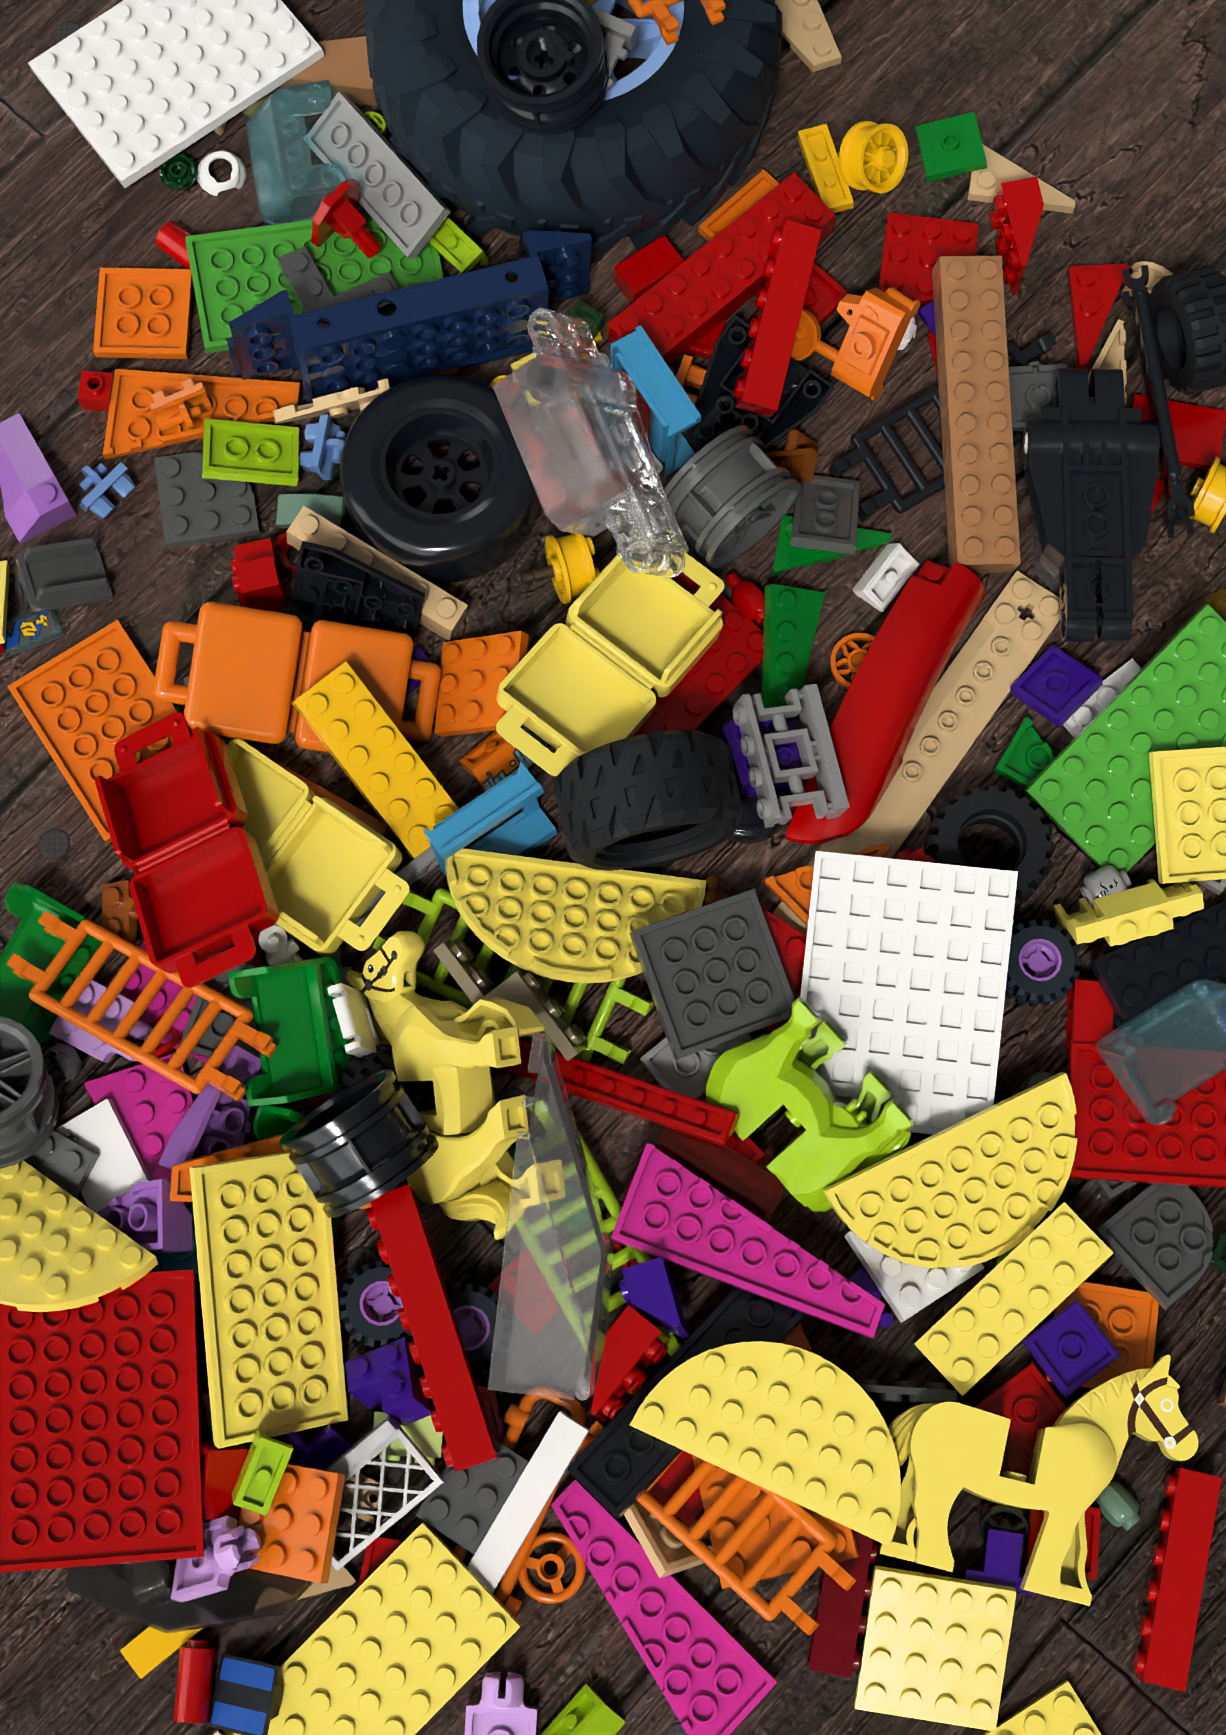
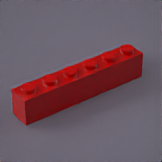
M786 219L779 228L775 227L770 240V246L774 247L772 258H767L762 276L767 277L764 288L760 287L755 301V306L759 307L757 318L753 317L748 329V336L752 337L750 347L744 349L740 366L745 368L742 379H737L733 390V396L737 397L736 408L767 417L773 416L778 411L821 229Z
M1173 1468L1172 1474L1168 1473L1166 1476L1164 1494L1168 1495L1166 1509H1161L1158 1518V1529L1162 1530L1160 1544H1155L1152 1553V1564L1156 1565L1154 1579H1149L1146 1587L1145 1597L1146 1600L1150 1601L1148 1614H1143L1139 1628L1140 1636L1144 1637L1141 1651H1136L1133 1661V1671L1137 1672V1680L1186 1692L1221 1477L1184 1468Z

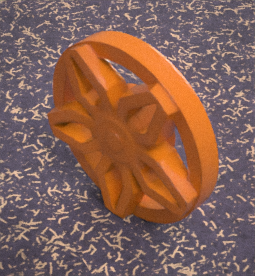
M853 633L843 637L834 646L830 657V669L835 680L844 688L849 689L851 683L842 676L852 673L850 678L851 682L853 681L868 652L867 650L875 639L874 636L866 633ZM864 640L868 641V643L863 645L861 649L853 641ZM845 644L853 649L851 653L847 651ZM842 648L843 655L846 658L835 662L836 654ZM842 665H847L848 667L846 670H837Z

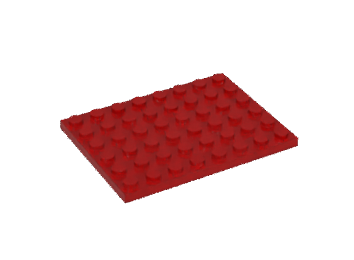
M194 1269L148 1272L144 1277L124 1290L120 1287L98 1297V1302L73 1309L30 1312L19 1311L15 1306L0 1304V1573L205 1557L196 1281Z

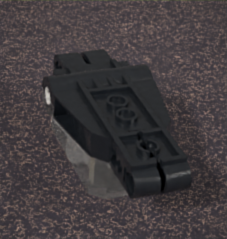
M1057 368L1054 379V407H1044L1040 419L1027 418L1024 426L1023 463L1033 509L1034 573L1050 588H1060L1062 641L1093 642L1096 630L1099 642H1130L1132 620L1134 618L1132 568L1147 540L1159 465L1160 433L1156 420H1141V408H1125L1122 369H1092L1088 383L1087 369Z

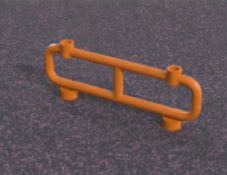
M547 1385L535 1386L525 1393L519 1405L511 1403L503 1421L509 1425V1428L502 1443L514 1450L534 1404L540 1399L549 1400L570 1411L572 1418L585 1425L586 1421L585 1410L580 1401L561 1390ZM586 1436L573 1459L576 1460L595 1439L593 1436ZM559 1484L502 1578L495 1597L515 1618L519 1614L523 1601L511 1596V1592ZM456 1544L453 1552L464 1563L469 1551Z

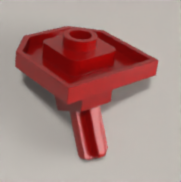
M349 179L343 181L332 193L327 194L323 198L318 211L312 219L311 242L319 248L335 231L344 239L350 237L367 258H372L380 251L381 245L365 228L364 224L367 221L357 211L359 207L360 184L356 180Z

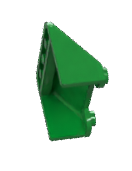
M12 883L5 896V905L11 914L21 920L0 956V1017L22 1024L34 1035L38 1043H47L55 1037L49 1034L58 1015L32 1001L29 998V992L35 984L13 974V969L8 967L6 963L15 953L40 970H46L66 942L46 933L44 926L39 924L38 920L45 911L75 929L82 920L87 918L30 885ZM88 934L48 988L46 994L60 1001L103 942Z
M320 957L228 972L232 994L242 999L252 998L256 1030L273 1038L272 1043L277 1046L270 1058L260 1053L263 1074L253 1076L246 1082L248 1107L289 1103L340 1091V1086L343 1083L338 1084L340 1080L339 1075L342 1069L345 1068L346 1062L352 1058V1055L345 1051L344 1046L349 1044L350 1040L343 1038L332 1001L336 998L329 996L327 990L328 987L341 983L339 968L336 962L330 957Z

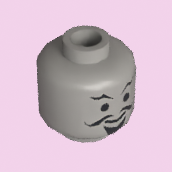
M1106 865L1086 875L1083 879L1084 886L1080 887L1083 898L1085 897L1094 909L1093 899L1132 888V884L1124 870L1118 872L1115 867Z

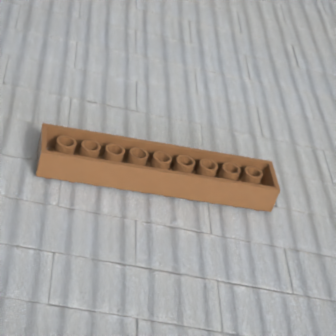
M940 256L932 269L949 568L956 562L970 569L973 573H1012L1021 564L1002 256Z

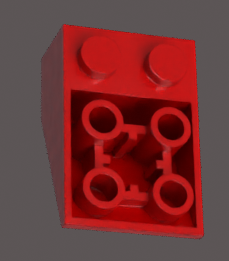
M1037 177L1001 183L998 194L993 199V211L989 212L990 227L992 230H996L998 237L996 239L997 255L1003 257L1005 265L1002 269L1005 285L1009 284L1012 295L1017 294L1044 206Z
M629 1305L606 1333L591 1413L604 1422L609 1417L613 1420L625 1406V1402L622 1400L630 1390L635 1392L639 1389L647 1378V1375L644 1373L652 1362L655 1364L659 1363L669 1349L666 1346L669 1339Z

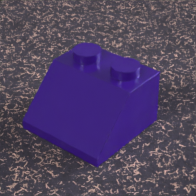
M660 1257L622 1269L624 1280L619 1281L624 1301H627L629 1306L635 1307L639 1314L681 1338L689 1337L673 1276L664 1259Z

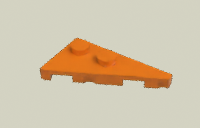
M887 843L864 848L862 851L852 853V855L883 858L890 851L891 847ZM814 865L803 866L795 869L793 872L776 877H768L764 884L808 927Z

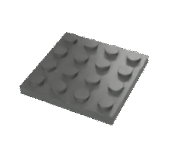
M755 889L629 933L675 1060L791 1017L792 1003L795 999Z

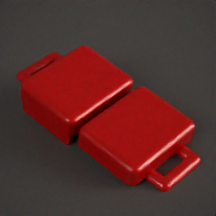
M176 712L119 740L114 747V753L120 773L108 779L100 775L95 777L94 780L114 851L127 868L137 873L130 880L129 889L150 962L166 973L171 974L178 971L182 985L186 988H193L252 960L256 955V947L252 935L273 926L279 918V912L257 841L251 834L241 828L247 823L248 813L226 743L213 732L203 731L199 727L192 729L193 736L191 737L185 716L180 712ZM171 735L174 746L137 763L136 752ZM234 945V947H232V948H230V949H228V950H226V951H224V952H222V953H220V954H217V955H215V956H213V957H211V958H209V959H207V960H205V961H203V962H201V963H199V964H196V962H198V961H200V960H202V959H204V958H207V957H209V956H211V955H213V954H215V953H217V952H219V951H221V950H223V949H225V948H227V947H229V946Z

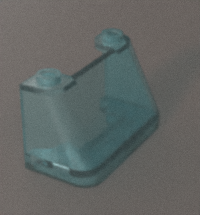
M1207 979L1192 982L1104 1036L1096 1043V1048L1101 1058L1146 1122L1153 1125H1161L1170 1121L1177 1109L1174 1102L1176 1099L1226 1069V984Z

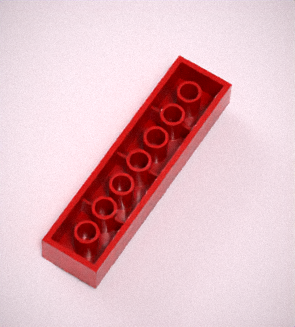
M794 172L607 323V339L614 343L634 332L635 328L641 325L669 366L755 296L760 287L764 288L767 277L762 276L767 258H772L774 247L770 246V240L775 227L779 228L787 219L821 229L820 243L832 233L836 215Z
M409 1184L388 1191L370 1202L372 1207L366 1208L367 1216L372 1229L374 1228L375 1231H379L382 1240L376 1243L382 1262L385 1261L386 1265L390 1264L393 1273L387 1275L392 1294L396 1298L400 1297L403 1308L398 1309V1314L403 1329L411 1330L414 1339L408 1345L414 1363H417V1365L421 1364L425 1376L419 1377L425 1398L428 1397V1399L432 1398L436 1409L430 1412L436 1432H443L446 1445L441 1446L445 1463L447 1467L454 1466L455 1472H460L498 1459L500 1456L415 1191Z

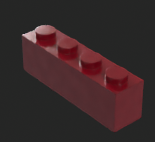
M855 1530L853 1532L860 1557L837 1563L857 1581L847 1592L822 1569L814 1617L819 1626L811 1635L806 1666L811 1671L851 1678L852 1670L858 1671L860 1665L861 1649H856L858 1634L864 1635L867 1613L862 1612L864 1598H870L873 1580L867 1574L869 1562L875 1563L878 1552L877 1541H873L872 1538Z

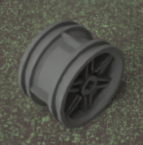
M739 425L729 429L699 450L674 475L662 492L657 504L658 510L663 515L668 516V521L673 526L684 527L695 539V551L700 556L706 557V563L713 569L721 568L733 562L761 541L785 517L802 491V485L795 478L791 479V473L785 467H777L763 452L764 443L759 438L753 437V431L746 425Z
M0 1017V1169L29 1158L39 1150L53 1133L59 1114L57 1092L53 1080L47 1071L45 1058L34 1035L22 1024L4 1017ZM18 1089H25L22 1094L17 1092Z

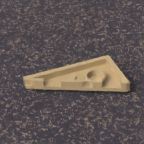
M388 379L379 380L378 386L373 391L365 392L363 387H354L342 392L312 399L313 403L300 406L293 404L273 410L275 424L330 414L331 418H339L348 415V411L360 409L361 412L374 398L390 388Z

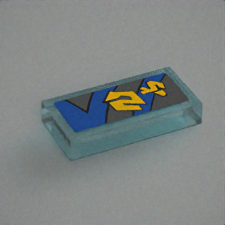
M55 609L39 612L33 611L7 621L5 643H1L5 652L2 656L8 658L65 636Z

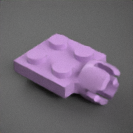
M92 980L72 1008L87 1016L107 987ZM119 994L99 1024L114 1031L134 1004V1001ZM60 1016L57 1017L49 1034L102 1062L109 1063L114 1054H119L128 1060L136 1061ZM138 1020L125 1039L136 1044V1039L145 1041L153 1028Z
M229 1516L205 1522V1557L177 1559L171 1599L182 1603L227 1590L229 1580L235 1572L253 1567L260 1559L261 1555L259 1554L250 1556L252 1552L262 1549L257 1533L250 1528L244 1529L242 1525L237 1527L238 1520Z
M501 1672L485 1674L482 1680L480 1702L467 1703L465 1735H536L538 1707L525 1704L524 1679L522 1675L508 1672L506 1692L500 1691Z

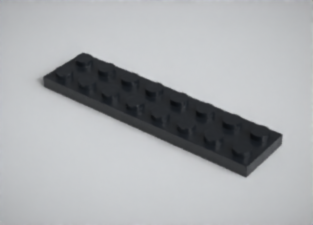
M736 1287L576 1458L567 1470L619 1520L683 1451L630 1426L638 1408L649 1392L677 1366L709 1349L738 1342L765 1341L782 1343L808 1314Z

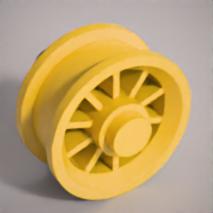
M872 121L856 123L846 133L841 146L836 149L841 176L845 183L855 190H869L874 193L889 192L899 184L907 168V141L903 132L893 124H877Z
M1215 457L1205 478L1197 479L1190 494L1195 497L1193 500L1195 516H1190L1189 518L1209 526V532L1213 534L1226 514V466L1220 464L1221 458Z

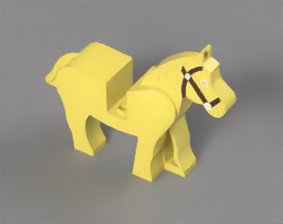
M1170 1355L1162 1356L1151 1368L1138 1369L1121 1374L1089 1390L1074 1401L1059 1416L1053 1427L1038 1429L1027 1483V1476L1023 1474L1002 1471V1476H1000L1011 1419L958 1402L920 1404L898 1415L888 1426L897 1452L899 1468L906 1460L907 1463L901 1479L900 1511L890 1547L880 1543L878 1553L952 1572L955 1561L948 1541V1518L956 1497L961 1490H964L998 1504L1023 1509L1043 1510L1044 1519L1020 1589L1090 1606L1092 1594L1089 1591L1085 1577V1562L1088 1551L1085 1511L1111 1482L1129 1435L1132 1433L1145 1441L1157 1442L1163 1455L1173 1461L1188 1460L1194 1456L1198 1449L1197 1434L1185 1420L1178 1406L1179 1395L1177 1390L1180 1388V1385L1168 1375L1171 1361ZM915 1528H917L916 1549L913 1542Z

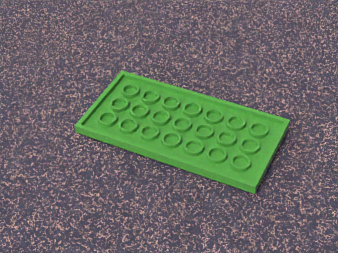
M367 212L360 213L367 221L364 226L381 245L380 251L372 258H367L350 237L344 239L335 231L318 248L311 242L312 220L185 236L205 353L229 350L226 339L232 338L229 322L280 291L287 290L294 315L305 313L280 270L277 258L302 247H306L333 296L388 272L398 289L443 279L439 252L427 242L414 260L406 257ZM396 307L380 314L382 316H391L395 313Z
M1209 604L1203 605L1024 789V792L1099 868L1111 865L1118 872L1124 870L1127 873L1156 843L1149 764L1150 752L1226 747V622Z

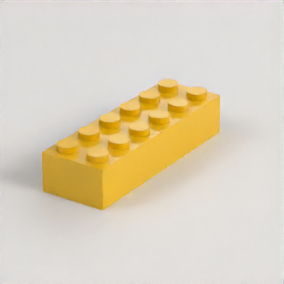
M346 661L291 703L410 858L415 859L430 848L424 830L428 828L431 832L434 830L433 827L458 811L459 808Z

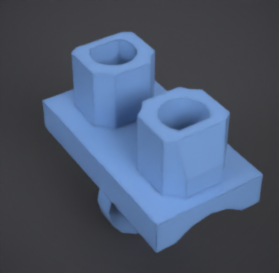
M320 415L319 422L306 424L305 439L310 444H314L313 451L300 452L299 465L305 471L316 472L323 480H332L335 463L339 464L341 461L346 433L342 432L340 426L331 422L329 415Z
M120 462L102 480L100 477L107 471V468L102 463L94 470L85 465L81 471L86 478L79 486L84 491L92 485L96 487L81 500L79 506L85 512L90 510L93 514L104 520L115 509V506L104 495L112 488L124 500L136 488L133 481L126 474L128 468Z

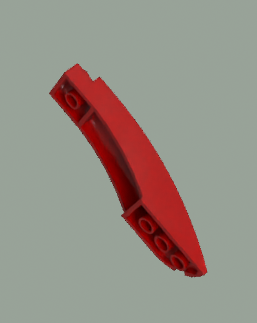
M926 560L917 577H910L865 655L829 729L850 807L839 818L826 819L825 816L822 819H816L813 804L796 806L785 835L787 840L804 844L827 843L829 838L841 834L847 836L853 833L870 818L903 762V755L949 657L985 597V589L981 580L970 569L954 562L951 568ZM815 776L807 779L804 786L805 793L819 791Z

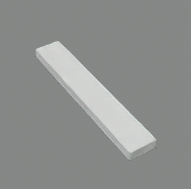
M562 1411L558 1412L467 1566L492 1594H494L590 1431L589 1428Z

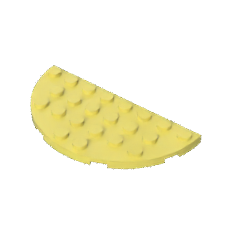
M463 848L445 860L447 883L452 899L460 915L474 934L491 950L512 964L531 973L565 982L604 983L622 980L642 973L643 970L629 933L702 907L706 889V880L623 869L612 871L596 870L577 863Z
M1060 1072L824 1188L823 1191L830 1205L847 1227L865 1243L889 1257L911 1265L938 1269V1267H967L986 1262L1004 1254L1026 1239L1046 1213L1053 1210L1069 1179L1077 1145L1074 1114H1077L1067 1073Z
M24 1160L13 1166L0 1169V1304L15 1306L19 1311L49 1312L78 1308L98 1302V1297L120 1287L122 1290L126 1289L158 1265L155 1255Z
M765 1341L738 1342L709 1349L688 1359L666 1375L649 1392L630 1423V1426L890 1547L897 1525L901 1499L900 1468L892 1436L883 1416L862 1387L839 1367L817 1354L799 1347Z

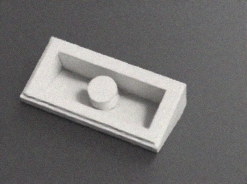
M900 543L888 544L852 591L874 608L883 612L920 564Z

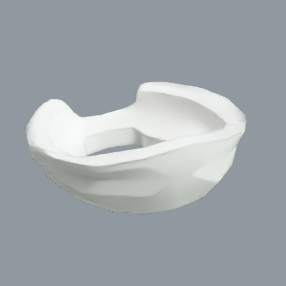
M226 150L208 153L200 161L197 169L198 183L202 189L213 196H217L219 192L232 188L240 189L247 178L246 166L242 159ZM216 159L229 161L232 165L231 179L226 182H216L209 173L210 164Z

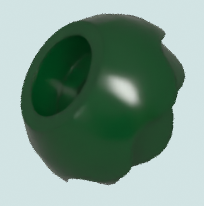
M176 154L161 164L159 168L163 184L176 191L190 188L198 175L195 161L184 154Z

